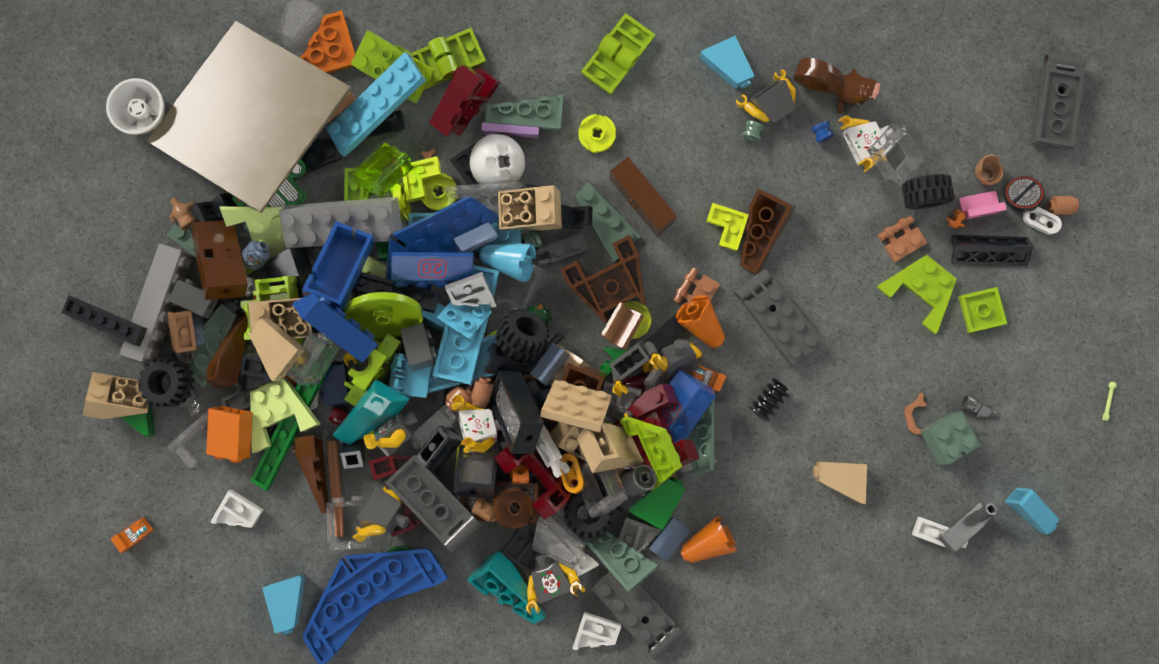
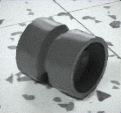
M640 465L622 477V488L629 496L637 497L654 488L657 476L650 466Z

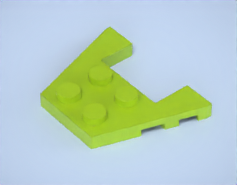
M925 255L879 284L876 288L888 298H891L902 284L933 308L921 324L930 332L936 334L957 278L931 257Z
M624 417L620 420L626 436H639L657 476L656 485L651 491L658 488L682 467L680 457L671 442V436L665 428L631 417Z

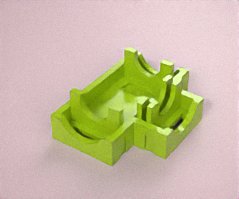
M297 276L255 280L256 291H253V295H256V300L240 301L241 308L245 311L248 319V327L244 333L245 340L251 339L249 335L251 325L248 302L299 298ZM285 281V285L270 286V283ZM303 338L294 339L303 347Z
M387 334L382 342L374 339L379 347L377 350L374 349L367 357L368 367L360 372L351 368L348 372L354 379L352 383L345 381L343 384L351 389L344 400L355 406L375 379L382 383L391 369L390 363L393 362L394 354H401L405 348L403 342L390 334Z

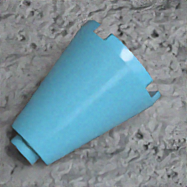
M529 243L486 245L481 249L480 259L483 264L520 282H527L530 279L534 269V265H531L532 258L535 259L536 257L534 245Z

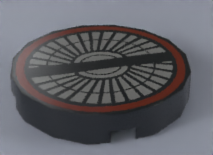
M1020 176L1008 182L1004 190V199L1006 204L1010 205L1013 210L1029 212L1041 205L1045 191L1037 179L1029 176Z

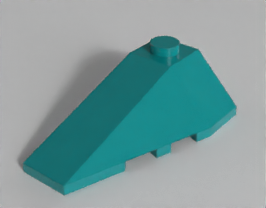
M375 379L334 432L333 437L348 445L353 444L398 415L409 401V398Z
M499 550L488 556L467 579L482 594L486 596L488 593L493 594L499 598L497 603L513 606L514 613L533 624L545 619L547 616L538 602L536 604L540 608L539 613L536 612L535 607L531 609V615L527 612L528 586L513 563Z

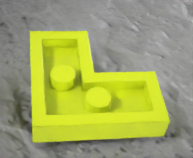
M437 156L401 165L406 201L410 203L427 199L424 181L442 177L440 161Z
M712 203L706 222L724 228L718 246L733 251L738 250L749 214Z

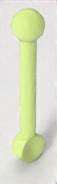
M1110 382L1108 385L1110 390L1105 413L1102 418L1104 421L1109 419L1113 391L1117 387L1115 382Z

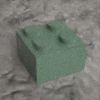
M962 411L952 412L920 430L938 465H949L963 457L964 454H968L980 447Z

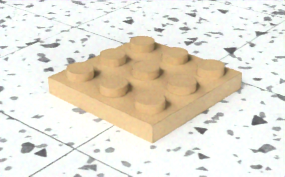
M555 380L543 405L540 417L600 432L612 395L603 391H595L584 386H576L565 381Z

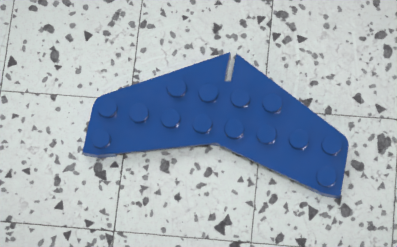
M468 196L393 233L392 235L405 243L406 246L404 247L392 238L389 239L385 279L391 280L392 252L457 253L458 249L454 238L489 222L492 225L499 215L474 197ZM427 284V287H423V289L430 290L432 284Z
M428 548L346 555L340 559L303 633V640L318 664H326L334 657L375 605L441 584L449 576L433 551Z

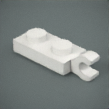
M543 424L536 449L547 468L551 466L554 476L558 478L562 475L560 469L566 474L570 471V468L565 462L560 461L562 458L560 451Z
M918 517L912 535L945 547L938 538L949 528ZM968 541L961 547L966 549Z

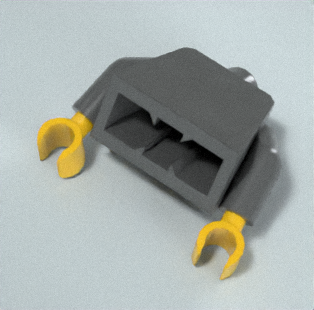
M652 342L637 343L609 364L612 368L614 383L612 391L620 398L623 392L625 394L628 392V388L622 385L623 379L649 360L656 370H659L658 366L660 364L666 365V362L659 355Z

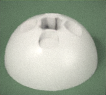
M132 78L120 82L112 89L107 99L106 111L110 122L118 130L127 134L141 135L154 130L160 124L164 116L165 105L160 91L152 83L144 79Z
M491 134L480 139L473 147L470 155V169L480 185L489 190L501 191L514 186L520 180L525 169V156L520 145L514 139L503 134Z

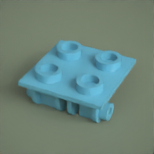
M450 302L437 316V319L451 327L452 330L465 336L467 340H473L476 336L475 332L490 316L492 311L481 304H478V307L469 305L455 306Z
M394 354L389 387L403 395L426 398L432 366L412 371L405 354Z

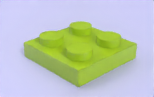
M998 287L958 296L968 333L1007 324Z

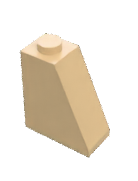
M270 318L259 319L252 326L253 330L249 334L269 378L272 381L282 380L304 352L305 348Z
M817 462V465H814L813 477H816L817 482L858 503L866 504L867 464Z

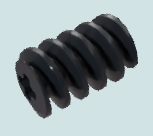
M772 378L773 384H767L769 391L763 389L762 393L764 396H757L759 402H752L754 408L748 407L758 417L766 421L770 420L767 414H775L772 408L779 409L777 402L784 404L782 396L789 398L788 388L775 378Z

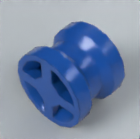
M829 121L822 122L811 128L812 132L816 134L817 143L835 136L834 132L830 130Z

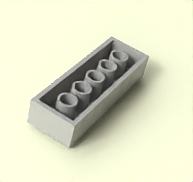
M398 197L287 205L279 210L286 248L324 246L335 221L353 228V240H355V230L358 229L373 235L374 242L389 241L390 238L397 241L398 239L392 234L403 229Z
M159 243L131 320L147 328L145 337L140 347L124 341L120 355L146 363L156 360V358H161V346L168 338L167 312L171 311L174 313L175 307L178 306L168 301L177 280L185 282L187 279L188 270H191L194 265L192 255Z

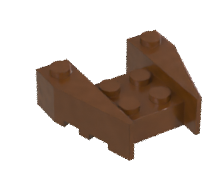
M631 235L612 243L620 261L587 277L580 261H575L560 269L568 287L604 323L609 322L605 312L618 306L620 302L624 303L638 296L642 305L646 304L639 251Z

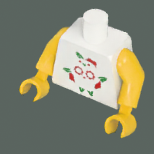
M844 116L838 120L844 124L840 128L841 130L846 129L843 132V136L857 165L861 164L865 167V170H863L865 173L876 165L883 156V148L887 146L885 139L892 136V131L888 125L879 129L875 121L870 122L865 119Z
M455 395L451 399V401L455 402L451 407L453 410H461L459 411V424L463 436V441L460 444L465 445L463 451L465 453H485L497 442V431H501L497 419H493L491 410L469 404L464 401L461 395Z

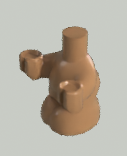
M177 197L170 200L173 209L169 218L173 223L178 221L183 231L192 228L194 222H199L191 212L193 211L192 206L195 204L194 201L189 204L180 203Z
M478 498L471 514L479 516L487 522L497 521L493 511L494 501L490 504L484 498Z

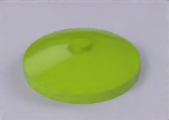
M376 292L361 295L349 301L343 308L347 319H355L361 325L359 328L363 331L368 329L375 335L374 339L384 340L387 334L396 339L401 338L400 329L423 322V311L420 304L408 296L397 293Z

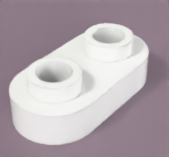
M1040 207L1033 211L1023 212L1022 217L1025 224L1047 235L1057 233L1061 229L1062 223L1060 218ZM1030 214L1035 216L1034 220L1030 219ZM1047 222L1052 224V228L1047 227Z

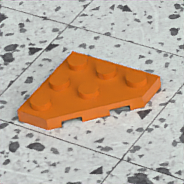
M343 11L324 15L321 25L314 32L307 44L306 51L300 58L328 74L354 67L351 65V62L355 56V50Z

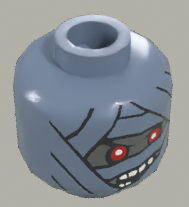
M251 241L241 252L243 264L252 270L261 269L271 257L269 247L264 242Z

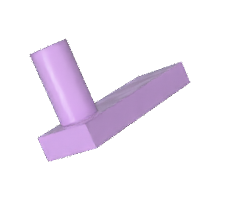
M482 123L481 130L486 136L503 134L509 137L539 139V127Z

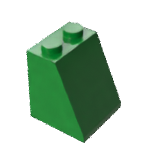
M674 477L667 479L658 488L652 491L649 490L628 511L663 531L686 490L682 487L683 482Z

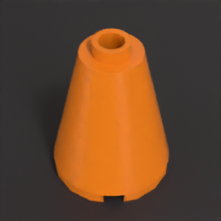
M699 295L691 299L693 302L690 304L684 303L676 315L678 323L710 348L720 347L724 342L725 335L711 300L706 295Z
M720 516L713 518L682 545L683 550L680 552L685 561L694 563L737 551V548L733 547L736 543L727 525L722 526L720 523L723 520Z

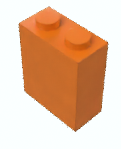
M226 406L209 408L206 454L214 456L215 459H229L232 463H240L242 460L250 458L253 412Z

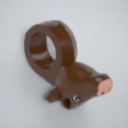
M815 58L801 59L793 77L794 81L805 88L822 93L835 94L839 99L837 113L840 114L845 103L863 105L867 100L876 99L880 91V83L878 81L862 77L856 73V69H852L851 73L843 75L835 66Z

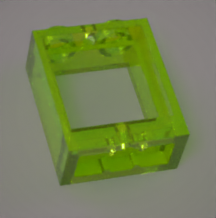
M384 143L351 173L362 187L378 198H381L409 173L413 166L409 162L411 158L404 151L401 153L396 146ZM394 160V162L390 166H388L380 175L373 179L379 172H381L388 164H390Z

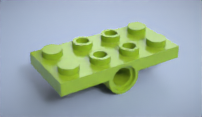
M625 13L610 34H607L602 39L597 51L582 69L581 75L609 95H612L655 38V34Z
M472 28L447 38L437 37L431 40L428 46L411 53V56L435 70L425 89L453 78L455 69L459 66L461 67V65L474 69L486 64L485 57Z
M367 30L351 65L377 79L404 52H407L410 56L411 53ZM411 56L426 79L407 98L416 104L435 70Z

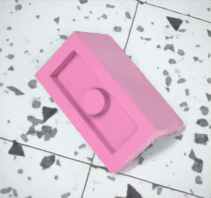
M996 191L959 198L961 211L965 214L964 220L997 214L1007 210L1005 202L999 203Z

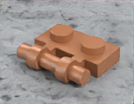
M911 216L905 219L901 218L897 221V224L892 227H886L882 233L877 235L880 241L888 239L890 242L884 248L894 263L927 243L918 227L910 230L909 225L914 222ZM902 230L904 235L896 239L894 234Z
M692 268L689 274L686 273L682 286L676 290V296L673 301L680 304L681 300L685 299L688 305L693 302L691 300L693 297L699 295H706L711 300L720 284L706 275H703L699 281L695 278L699 271ZM691 284L696 286L692 295L687 293Z

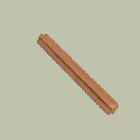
M335 440L327 442L333 534L334 537H342L345 535L338 441Z

